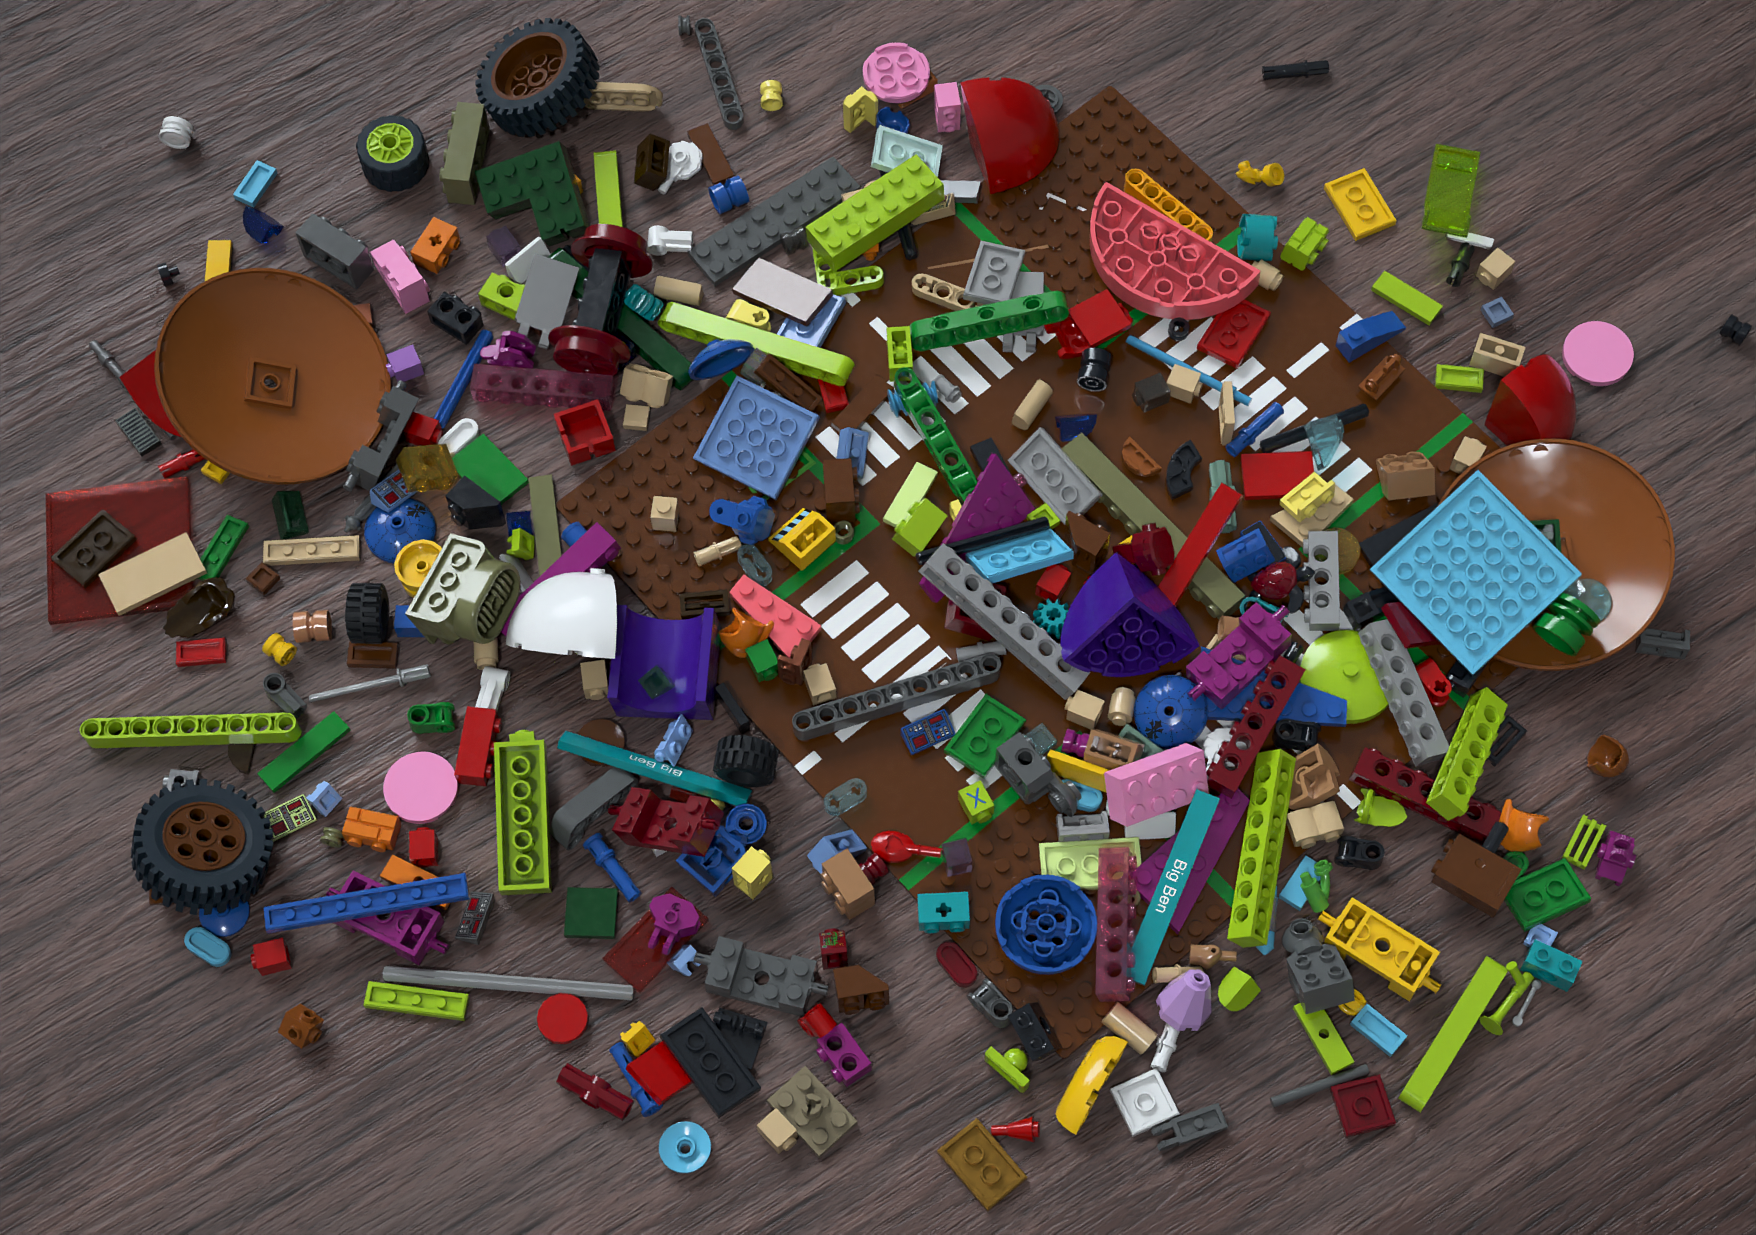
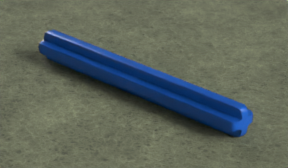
M481 330L433 418L439 420L441 429L446 426L482 359L480 356L482 348L489 346L492 341L493 335L490 331Z

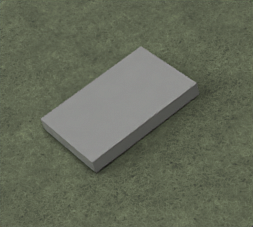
M980 241L963 299L982 304L1010 300L1025 257V250Z

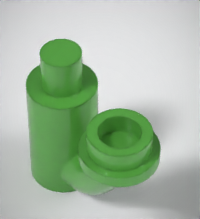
M1321 860L1314 865L1315 875L1320 876V885L1316 878H1311L1309 872H1304L1300 875L1302 880L1300 887L1315 913L1322 912L1329 906L1327 901L1330 894L1329 872L1333 867L1327 860Z

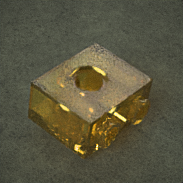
M446 444L404 447L396 459L408 492L418 491L422 493L436 489L441 491L447 490L458 477Z

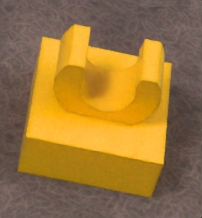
M641 1021L631 1023L632 1028L626 1034L624 1032L620 1034L624 1044L637 1058L655 1041L650 1031Z

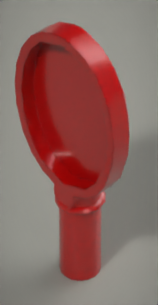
M883 831L875 835L871 841L872 852L876 853L883 861L890 863L907 861L913 854L941 858L942 848L914 844L908 835L897 831Z

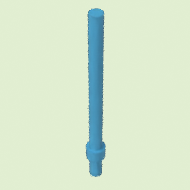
M1132 335L1128 336L1127 344L1171 367L1177 364L1201 373L1200 382L1221 392L1222 382ZM1232 385L1233 399L1249 406L1252 398L1237 391V387Z

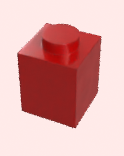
M416 412L412 413L403 431L407 442L417 446L421 445L423 448L432 451L436 443L438 444L443 436L439 420Z
M1060 564L1048 566L1036 584L1035 595L1045 600L1049 598L1052 603H1055L1058 598L1059 600L1069 586L1072 573Z
M420 827L416 831H409V859L411 864L417 867L438 866V837L434 829Z
M283 938L253 945L254 954L250 955L252 966L254 969H258L262 976L292 969L288 945Z

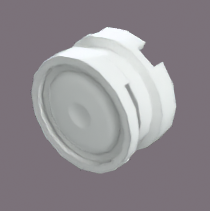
M170 116L164 118L162 123L163 129L160 130L158 136L160 141L176 149L189 147L190 137H192L194 131L193 125L180 117Z

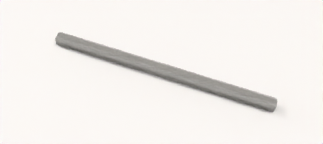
M385 966L383 969V979L385 981L545 994L565 993L572 994L573 996L632 1000L634 997V987L632 985Z

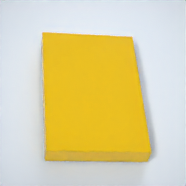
M1365 168L1324 184V190L1355 241L1396 225L1397 220Z

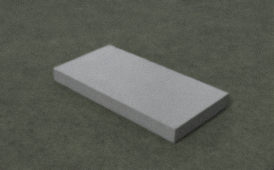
M1042 427L1008 459L1009 463L1040 498L1048 504L1064 525L1068 511L1084 515L1103 496Z

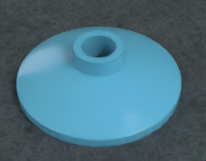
M684 1121L671 1125L665 1130L659 1142V1154L663 1163L677 1173H691L700 1169L707 1162L711 1152V1142L707 1132L700 1125L693 1122ZM689 1146L691 1149L689 1153L684 1154L681 1152V1148Z

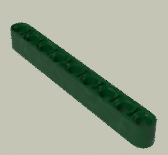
M557 248L547 258L579 268L571 293L579 301L584 293V278L588 277L589 272L562 248ZM624 304L616 335L655 370L672 375V385L680 391L693 381L688 374L691 363Z

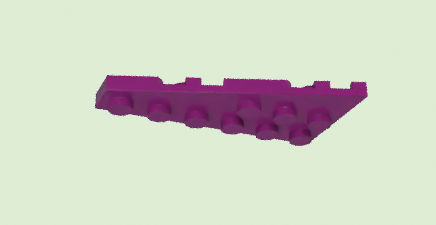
M996 454L990 455L987 460L989 462L984 472H981L978 476V483L973 492L968 494L951 525L953 528L948 537L944 538L941 545L1020 524L1035 509ZM966 553L957 555V556L960 557L965 563H967V562H966ZM947 568L948 572L954 575L952 570ZM924 576L922 577L919 585L931 601L937 603L945 594Z
M1237 789L1232 799L1222 793L1217 796L1220 798V801L1169 924V927L1177 935L1250 802L1239 789ZM1179 831L1125 879L1131 887L1139 891L1140 897L1148 905L1154 895Z

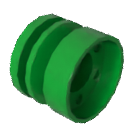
M1561 593L1548 606L1552 614L1542 613L1533 625V629L1545 642L1555 649L1570 656H1577L1586 642L1581 634L1591 636L1593 628H1597L1600 624V619L1583 602L1566 593Z

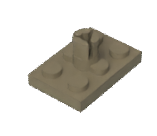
M806 1066L767 1100V1103L773 1109L777 1108L796 1128L798 1136L818 1158H821L858 1124L857 1120Z

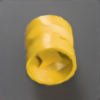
M274 633L266 640L262 651L269 657L273 656L275 662L280 666H285L294 658L297 648L290 642L286 643L284 637L279 633Z

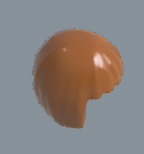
M1601 735L1589 750L1587 767L1598 776L1615 777L1626 770L1629 764V755L1619 741L1612 737Z

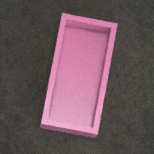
M1187 743L1104 772L1110 819L1126 827L1190 804L1196 789L1209 794L1204 750Z

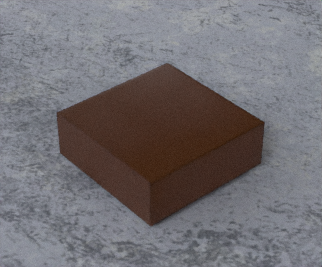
M261 562L248 575L246 581L265 596L281 578L276 572Z

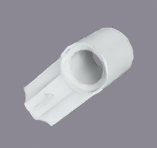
M652 226L648 232L647 251L656 256L665 255L667 251H691L693 248V232L669 231L663 226Z
M490 666L484 667L480 682L481 690L475 707L498 710L502 694L507 691L509 686L510 671Z

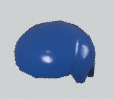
M885 107L878 111L876 115V129L882 125L908 134L910 130L909 119L902 114V111L892 112L890 107Z

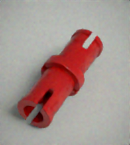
M193 449L183 455L181 453L177 454L176 458L158 465V468L161 472L170 468L162 473L164 479H167V477L181 470H189L188 467L206 459L201 455L195 457L199 453Z

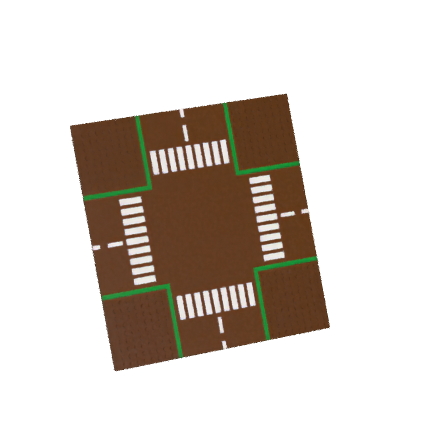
M1112 86L1106 87L1058 124L1059 144L1057 151L1048 166L1036 177L1019 186L991 195L985 180L981 182L982 189L978 203H955V215L929 221L912 234L918 255L916 259L907 260L900 243L870 265L878 266L883 270L884 284L880 288L838 295L845 298L846 304L821 348L847 356L855 364L844 385L848 403L876 375L894 387V382H890L886 327L910 326L914 321L955 311L916 296L912 292V279L914 276L922 273L965 289L974 262L928 269V267L974 259L980 241L1017 249L1048 245L1049 248L1034 249L1033 251L1025 252L1020 272H1044L1043 293L1051 291L1063 292L1067 299L1068 309L1106 289L1109 290L1117 304L1122 303L1123 307L1128 310L1132 317L1131 328L1095 347L1106 350L1112 355L1110 371L1107 372L1109 376L1107 387L1102 391H1089L1078 385L1077 379L1079 369L1081 368L1082 356L1060 359L1057 351L1062 346L1055 333H1046L1044 325L1043 336H1036L1035 353L1026 352V336L1014 335L1012 352H1003V335L926 351H916L912 348L913 371L921 385L923 382H926L931 387V382L938 375L942 374L951 384L960 388L962 394L955 403L947 402L945 396L937 390L938 403L936 404V409L976 479L980 475L981 470L970 451V446L992 437L1012 477L1035 507L1034 510L1045 504V502L1009 463L1008 459L1040 427L1044 428L1061 448L1083 433L1188 538L1210 502V463L1217 460L1229 462L1232 485L1235 486L1237 492L1244 495L1240 462L1241 454L1262 453L1259 445L1261 440L1360 404H1366L1369 409L1368 417L1269 452L1312 451L1314 472L1327 483L1330 480L1334 481L1335 485L1354 499L1353 503L1325 530L1338 531L1339 630H1353L1343 612L1347 602L1366 592L1384 587L1380 580L1370 571L1371 567L1358 549V543L1439 503L1447 489L1461 475L1450 470V466L1465 436L1470 439H1477L1487 446L1483 457L1501 448L1387 341L1349 363L1335 346L1338 334L1343 329L1363 319L1307 267L1301 271L1294 267L1292 263L1289 264L1282 260L1280 256L1284 245L1279 241L1277 249L1273 250L1272 261L1266 262L1280 270V274L1284 278L1275 291L1271 289L1266 290L1258 285L1245 298V300L1270 311L1271 317L1238 369L1197 350V344L1216 315L1187 320L1190 327L1187 338L1182 341H1175L1168 335L1169 323L1172 319L1144 313L1117 297L1099 276L1090 250L1092 210L1095 199L1105 182L1124 192L1126 173L1135 168L1142 170L1212 228L1211 242L1236 257H1238L1237 236L1240 235L1242 229L1239 228L1242 214L1249 213ZM1047 193L1066 200V204L1051 197L1048 199ZM1078 206H1080V207L1085 208V209H1087V210L1082 211V210H1079V209H1077V208H1078ZM1243 260L1250 265L1254 263L1253 260ZM853 278L847 284L852 285L856 283L857 279ZM922 282V284L918 285V287L922 288L923 286H926V283ZM945 289L937 292V295L943 298L950 294ZM963 297L958 300V303L964 306L971 302L964 300ZM1176 326L1174 331L1178 332L1179 330V332H1182L1183 328L1180 327L1178 329V326ZM1129 335H1132L1222 383L1224 381H1232V385L1237 387V391L1251 397L1252 401L1249 406L1233 399L1235 426L1232 440L1239 435L1238 432L1242 428L1248 427L1273 402H1277L1283 407L1284 414L1256 437V441L1252 445L1246 446L1236 457H1233L1227 452L1226 445L1222 446L1218 407L1221 392L1203 383L1199 396L1194 395L1191 403L1166 395V383L1173 367L1127 344L1126 340ZM1397 354L1401 357L1400 365L1405 370L1376 401L1358 386L1387 355ZM749 358L556 503V509L570 524L580 522L587 531L598 522L617 541L621 549L612 561L606 562L607 565L657 619L682 620L679 594L727 589L730 615L717 616L723 629L730 625L735 618L732 612L733 608L745 613L730 597L729 592L740 578L746 575L821 625V631L811 642V665L827 663L836 688L835 699L813 706L804 681L802 685H790L783 682L779 678V674L770 681L758 682L747 659L734 656L727 650L722 641L720 642L717 684H725L744 714L844 823L858 835L871 852L872 839L883 831L901 832L908 835L914 844L942 848L941 858L913 854L910 859L904 862H883L889 872L916 901L917 894L968 892L969 929H965L963 932L944 931L1016 1010L1028 1003H1039L1062 1045V1048L1057 1050L1056 1053L1060 1058L1066 1059L1105 1026L1101 1021L1117 1001L1126 1008L1154 983L1152 979L1154 967H1173L1190 952V945L1200 944L1231 917L1249 804L1179 934L1177 935L1168 927L1145 986L1121 977V973L1149 905L1141 898L1137 908L1132 911H1124L1117 903L1118 894L1123 888L1082 891L1091 900L1095 908L1097 932L1091 950L1079 964L1062 973L1044 975L1026 971L1013 963L1003 952L997 939L995 918L998 905L1005 893L1019 884L1021 880L1041 875L1039 843L1058 842L1056 816L1057 814H1062V817L1067 815L1064 812H1058L1048 798L1049 792L1035 802L1025 804L996 769L995 765L986 778L983 779L945 754L944 749L953 737L911 755L901 736V728L945 709L956 734L984 695L987 694L1026 719V724L1020 732L1025 738L1029 737L1036 747L1035 751L1039 756L1043 755L1047 758L1050 749L1063 753L1061 749L1067 729L1075 730L1080 735L1083 733L1090 734L1091 729L1067 720L1065 705L1068 698L1064 700L1006 649L1007 655L998 656L1001 661V672L999 679L993 683L809 740H799L795 737L792 719L799 711L929 672L928 670L946 656L953 664L958 663L956 648L977 645V642L985 644L997 640L993 637L988 641L944 628L949 598L944 595L937 603L931 601L919 585L923 575L918 571L923 565L917 563L916 556L913 557L892 540L896 534V531H894L895 527L883 522V517L916 462L938 472V476L925 498L948 515L923 551L941 546L944 538L948 537L953 528L951 526L953 520L950 515V502L957 500L909 415L905 416L904 412L900 410L899 417L896 418L895 414L891 412L888 399L859 429L869 432L863 478H858L857 481L860 513H855L856 522H850L854 529V537L848 544L834 542L801 571L768 540L802 508L818 512L827 520L823 460L837 458L840 432L831 426V422L842 410L826 413L822 399L813 410V413L819 415L820 418L803 449L816 464L797 477L798 470L809 463L800 454L788 479L795 480L782 489L777 500L772 498L766 500L768 506L775 513L770 536L763 541H758L754 545L741 542V549L722 556L721 560L718 558L700 567L698 566L693 552L713 545V542L717 544L734 536L739 538L734 533L732 527L717 523L711 519L709 513L711 504L717 499L740 503L744 500H749L753 496L760 498L765 496L756 491L757 493H752L748 486L693 459L736 376L772 393L776 392L754 373L761 361ZM791 371L821 396L817 379ZM1040 379L1051 387L1053 394L1027 430L1020 429L1011 422L1014 413L1037 380ZM899 381L903 385L911 383V381ZM930 417L921 419L925 425H932L934 423ZM1129 436L1162 467L1160 473L1154 476L1143 477L1135 475L1126 468L1122 459L1124 442ZM1191 440L1202 457V462L1195 466L1191 472L1190 479L1193 490L1171 500L1166 487L1167 467L1174 452L1185 442ZM1408 452L1423 453L1435 468V495L1388 500L1382 492L1376 459L1383 458L1384 455L1388 454L1404 456ZM948 457L944 460L949 466L957 464L956 459L953 457ZM654 496L678 498L679 517L676 532L652 529L651 510ZM1244 496L1235 509L1236 530L1230 533H1221L1207 555V558L1231 581L1223 568L1216 550L1239 539L1241 531L1261 521L1281 549L1291 547L1298 552L1301 558V564L1298 568L1303 567L1304 562H1308V554H1303V547L1270 521V516L1284 510L1280 505V499L1244 500ZM1096 502L1083 516L1087 521L1094 525H1101L1111 533L1108 554L1099 566L1100 568L1114 555L1112 546L1118 545L1131 535L1126 531L1124 524L1119 519H1114L1110 515L1108 508L1103 503ZM1027 517L1021 523L1027 522ZM1060 520V525L1052 530L1066 543L1064 537L1065 525ZM842 529L838 532V534L840 536H845L848 534V531L846 529ZM1322 554L1314 557L1319 562L1327 560ZM1071 560L1058 563L1065 566L1072 573L1071 582L1060 599V605L1065 603L1069 605L1068 610L1083 587V582L1087 581V577L1092 576L1072 565ZM1047 567L994 583L1006 587L1005 596L1011 600L1015 607L1025 612L1032 622L1035 620L1033 612L1038 610V604L1046 605V600L1035 595L1036 584ZM1264 567L1255 572L1259 573L1262 569H1264ZM1151 571L1142 572L1157 587L1166 574L1152 576ZM1247 576L1233 583L1245 595V599L1253 591ZM1318 577L1315 579V582L1319 585H1324L1327 583V580L1323 577ZM1308 581L1297 583L1303 594L1304 585H1308ZM1188 588L1176 608L1190 626L1200 646L1175 663L1170 661L1159 666V670L1142 675L1107 677L1102 676V673L1090 671L1091 673L1079 686L1078 690L1104 700L1103 711L1095 729L1118 736L1125 727V725L1118 726L1113 724L1108 718L1111 696L1115 689L1120 687L1131 689L1134 692V697L1137 698L1142 688L1158 677L1176 675L1178 672H1181V677L1187 678L1186 666L1201 654V646L1206 648L1215 634L1218 635L1219 619L1217 617L1213 618L1207 612L1206 606L1191 596ZM1288 594L1286 597L1278 600L1268 599L1263 596L1261 599L1278 608L1284 605L1286 609L1288 608L1290 597ZM723 598L685 602V604L700 603L704 601H723ZM1304 600L1301 608L1293 614L1289 613L1288 617H1284L1281 623L1292 634L1291 642L1298 643L1295 650L1300 645L1304 648L1303 653H1301L1296 662L1298 666H1300L1306 650L1315 640L1327 633L1334 632L1309 631V623L1304 621V609L1309 608V600ZM1318 600L1315 602V604L1319 608H1325L1328 606L1327 602L1324 600ZM1248 602L1246 610H1248L1255 603ZM1240 608L1230 617H1241ZM1384 616L1374 622L1385 620L1387 618L1386 616ZM1002 617L1003 620L1009 624L1008 620L1005 617ZM1364 626V627H1362V628H1360V629H1358V630H1356V631H1359V632H1360V631H1361L1363 628H1365L1366 626ZM1021 633L1022 637L1027 640V637ZM1060 633V639H1058V640L1055 638L1054 635H1051V638H1052L1056 643H1058V644L1061 643V633ZM768 637L767 640L771 645L776 657L778 658L779 655L785 656L781 650L779 651L777 649V647L773 644V641ZM1442 644L1407 648L1414 666L1431 658L1445 677L1457 661ZM1039 649V650H1040V653H1041L1042 655L1046 656L1045 653H1044V651L1041 650V649ZM1492 658L1465 698L1451 690L1448 702L1444 706H1432L1443 733L1462 717L1471 695L1485 687L1492 691L1519 667L1508 665ZM945 663V664H943V665H942L941 667H939V668L946 667V666H949V665H948L947 663ZM1058 665L1060 671L1064 672L1063 668ZM986 666L984 667V669L987 671H993L995 670V667ZM970 673L961 674L963 678L972 677ZM940 680L938 684L944 686L949 684L947 680ZM917 687L914 689L916 692L919 693L926 691L924 687ZM894 694L891 696V698L895 700H899L903 697L900 694ZM871 701L868 705L870 707H877L879 703ZM1169 706L1165 709V714L1168 716L1174 713L1173 707ZM1389 706L1380 715L1369 721L1346 724V727L1321 726V731L1318 733V744L1330 754L1340 773L1336 777L1340 792L1324 800V803L1335 801L1342 821L1364 799V795L1361 792V789L1364 787L1349 781V778L1365 747L1376 749L1383 756L1391 760H1399L1405 766L1412 760ZM849 708L846 709L844 712L847 714H853L856 712V710ZM1133 712L1132 721L1127 724H1130L1132 727L1138 730L1135 723ZM828 715L821 718V720L826 722L833 719V717ZM1207 720L1201 735L1190 745L1204 750L1203 745L1209 733L1217 728L1226 729L1228 727L1231 729L1235 721ZM1248 722V726L1251 729H1259V725L1256 722ZM800 723L798 727L806 729L809 727V724ZM1277 723L1273 726L1259 751L1265 752L1282 749L1293 757L1302 753L1300 750L1279 748L1273 743L1272 734ZM1279 731L1284 737L1290 736L1287 731ZM1063 753L1084 761V758L1078 757L1076 753ZM1257 756L1238 787L1249 800ZM1205 758V766H1206V767H1207V762H1208V759H1207V758ZM1375 769L1378 775L1385 776L1383 770ZM981 780L994 804V814L986 822L971 824L958 800V791ZM1208 786L1210 795L1217 797L1221 794ZM1101 791L1103 798L1099 809L1093 812L1077 809L1073 816L1101 814L1102 811H1106L1107 793ZM1190 804L1168 811L1176 813L1175 834L1180 830ZM1288 807V813L1295 811ZM1108 815L1110 831L1108 839L1125 838L1124 825L1111 820L1110 815ZM1287 823L1278 875L1310 849H1302L1301 846L1294 847ZM1170 838L1140 839L1141 864ZM1124 895L1125 903L1130 904L1134 902L1132 895ZM941 911L942 917H946V911ZM1037 911L1029 913V917L1033 920L1040 916ZM1060 913L1054 916L1056 922L1061 923L1065 920L1064 916ZM1043 926L1042 929H1043V930H1048L1049 927ZM1028 935L1026 940L1033 942L1037 938L1035 935ZM1058 937L1053 938L1051 941L1056 945L1062 944V940Z

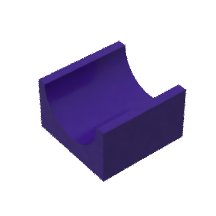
M617 605L615 659H611L607 698L618 717L678 719L679 715L682 714L685 719H714L715 687L717 686L721 642L718 632L722 629L714 608H704L702 615L691 619L664 620L638 614L629 609L627 605Z

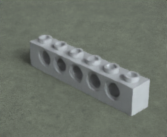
M1388 619L1368 624L1358 632L1360 641L1366 650L1370 665L1375 671L1380 688L1384 692L1389 709L1394 715L1410 757L1415 766L1440 760L1446 755L1449 744L1407 648H1404Z

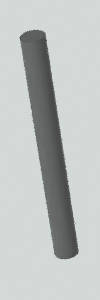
M1364 1064L1270 1098L1271 1104L1274 1108L1325 1090L1331 1086L1369 1074L1368 1066Z

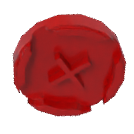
M559 993L550 996L542 1003L538 1010L537 1023L540 1032L548 1041L554 1044L565 1045L575 1039H579L583 1035L588 1025V1014L585 1005L579 998L572 994Z

